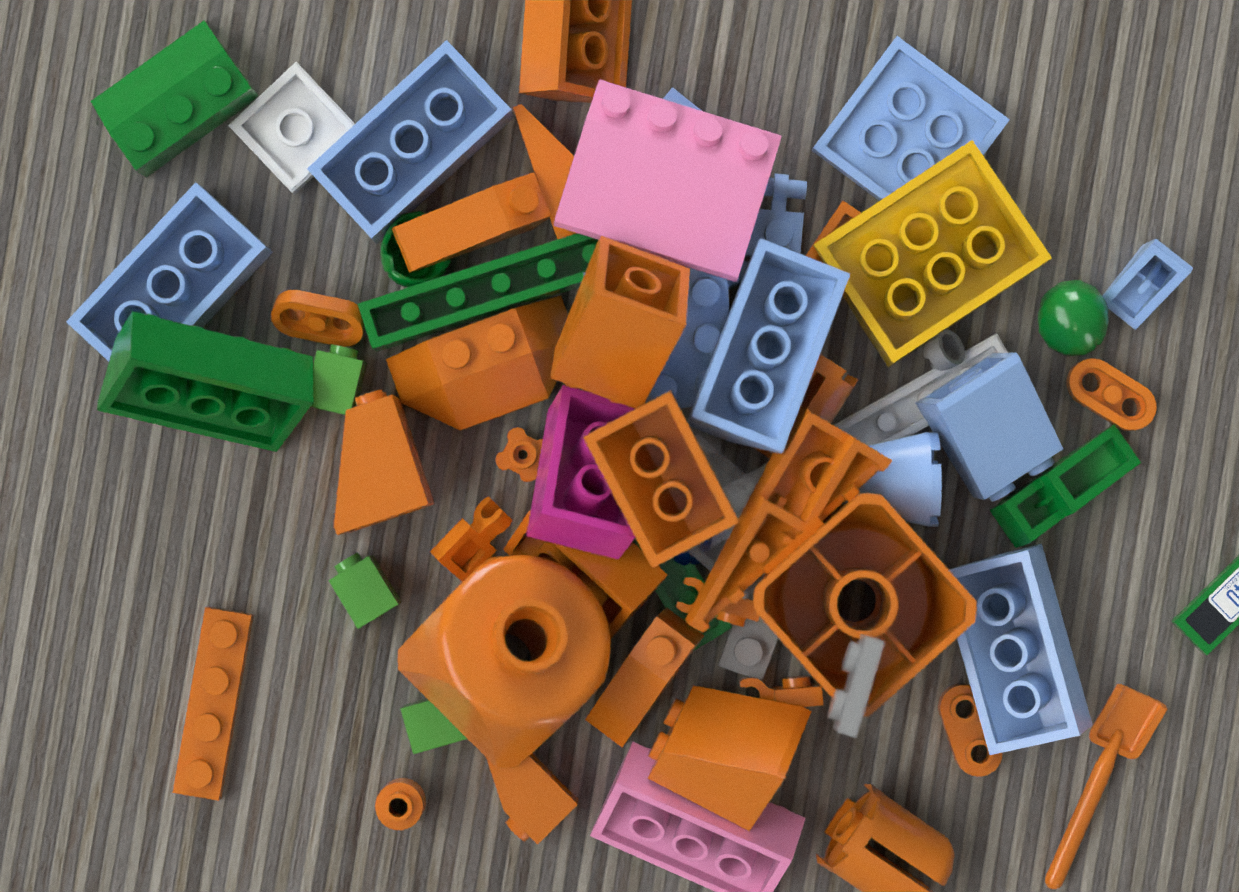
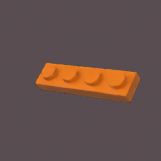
M205 607L172 793L217 801L222 799L254 614Z

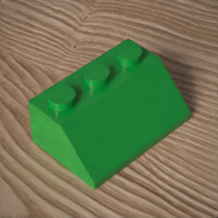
M204 20L91 100V103L108 133L133 168L147 178L252 103L259 95Z

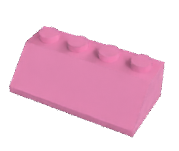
M632 742L590 836L715 892H773L792 862L806 818L769 802L750 831H747L648 779V775L655 760L648 757L651 748H646Z

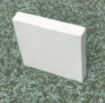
M295 62L228 126L295 195L314 177L307 168L351 129L355 123L308 73Z

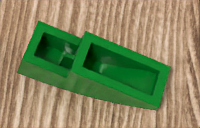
M1113 424L1034 477L989 511L1014 547L1019 548L1034 541L1064 517L1075 513L1139 465L1141 461L1115 424Z

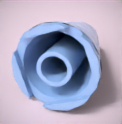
M925 432L869 445L890 458L892 462L886 470L878 471L859 488V494H880L906 522L927 527H938L937 516H940L942 494L941 464L934 460V450H940L938 433ZM844 501L839 507L843 506L849 501Z

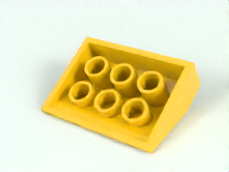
M973 140L813 245L824 264L850 273L843 297L888 368L1052 259Z

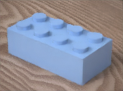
M446 40L311 164L307 170L370 238L378 244L394 221L402 214L411 213L514 117L511 108Z
M195 182L66 323L109 361L115 338L132 311L152 314L162 319L203 328L273 251L207 190Z

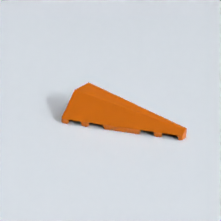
M800 405L783 453L773 452L738 518L739 523L734 526L685 621L701 632L709 628L708 623L730 603L736 604L744 597V591L764 573L769 574L824 525L823 520L844 501H851L860 493L859 488L878 471L886 470L892 460Z

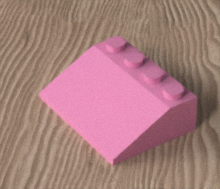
M599 79L553 226L598 240L600 236H604L676 264L737 282L782 136Z

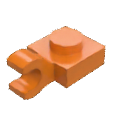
M488 496L477 505L471 525L462 518L430 553L463 582L476 568L497 551L490 542L510 526L512 519Z
M686 577L683 580V584L696 588L698 594L704 585L702 581L692 577ZM742 597L736 604L730 603L718 614L717 619L744 628L746 619L758 622L759 615L753 609V600ZM679 601L675 605L678 610L684 613H689L693 604H685Z
M810 676L782 678V686L772 688L767 687L760 679L755 677H745L739 680L740 687H755L758 689L759 698L802 707L824 705L822 687L819 683L811 684Z

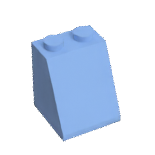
M992 353L915 403L931 430L938 433L942 448L973 498L985 500L989 497L991 502L1001 499L1016 488L1013 481L1027 472L1030 476H1035L1048 469L1055 463L1052 456L1063 450L1017 353Z

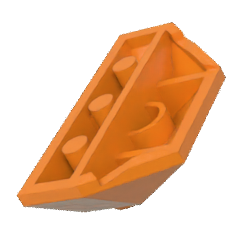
M557 296L505 311L431 338L387 358L386 362L401 403L461 431L549 399L557 383V380L551 378L554 351L568 317L562 297Z

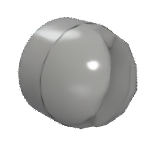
M945 329L925 343L923 356L924 359L929 358L931 362L930 367L943 371L961 364L965 358V350L960 338L953 331Z

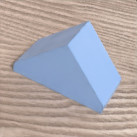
M1154 239L1140 247L1102 297L1106 301L1109 310L1136 330L1191 273L1193 267L1159 240Z

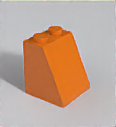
M600 236L555 347L551 378L563 382L571 388H579L602 396L616 404H624L632 408L643 405L686 327L690 268Z
M382 389L356 397L357 406L346 410L334 528L337 535L348 534L435 505L401 400L394 395L387 396V393L383 392Z
M693 685L684 702L675 698L663 723L668 725L670 729L668 734L660 731L648 754V757L655 760L648 779L750 831L784 781L812 711L802 706Z

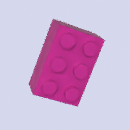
M565 385L561 387L547 412L526 536L619 560L634 540L635 535L583 437L635 408L613 403L607 398L588 391Z

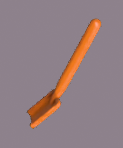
M1117 684L1090 729V740L1104 747V750L1091 771L1045 876V883L1050 889H1059L1065 881L1112 774L1117 754L1129 759L1138 758L1168 710L1167 706L1159 700L1125 685Z

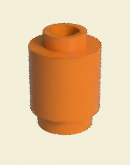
M408 778L394 779L387 783L378 794L375 802L376 815L387 828L392 830L408 829L415 825L423 814L426 807V796L422 787L414 780ZM401 798L407 803L408 809L405 814H400L393 810L390 805L393 799Z

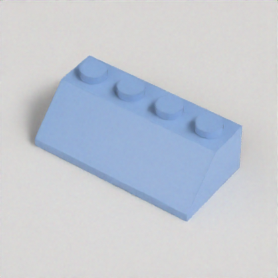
M760 238L753 249L687 420L689 426L728 442L780 454L783 453L850 273Z
M1042 543L948 569L976 600L975 623L963 632L957 640L989 755L1080 736L1093 724Z

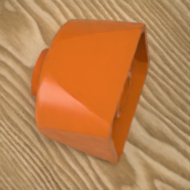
M862 493L823 520L824 525L773 571L765 574L754 589L753 609L831 698H833L836 689L844 691L849 672L842 670L849 643H858L861 634L884 641V647L863 713V717H869L975 623L976 600L882 495ZM852 580L865 582L875 593L876 603L874 610L869 617L862 621L852 622L845 620L839 615L837 609L839 593Z
M512 555L490 557L476 568L398 649V670L495 767L512 768L517 767L557 731L605 681L610 659V633L607 619L599 600L591 589L566 567L536 556ZM506 634L514 635L526 644L530 652L531 661L519 660L509 652L505 644Z

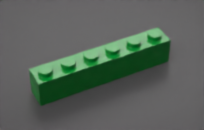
M576 233L358 303L371 348L376 352L383 351L579 288L583 280V272L587 270L598 239Z

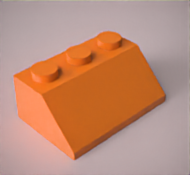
M525 0L519 93L553 101L591 103L599 79L626 87L632 0Z
M671 390L583 437L652 568L739 523L732 505Z
M531 510L525 515L503 549L509 556L527 555L551 560L566 567L578 576L599 600L607 619L610 640L668 576L660 568V564L652 568L644 552L633 542H631L618 560L528 537L526 535Z

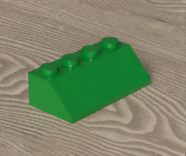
M132 311L115 338L97 403V411L277 452L313 404V356L294 352L288 348H278L250 341L244 337H234L206 330L200 326L186 325L162 319L152 314Z

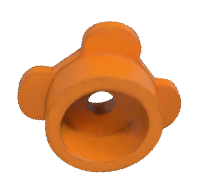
M520 427L513 428L507 434L508 443L505 449L496 455V465L501 470L510 469L518 473L524 482H532L537 477L543 439L535 440L527 436L524 429ZM521 450L527 452L525 459H520L518 456Z

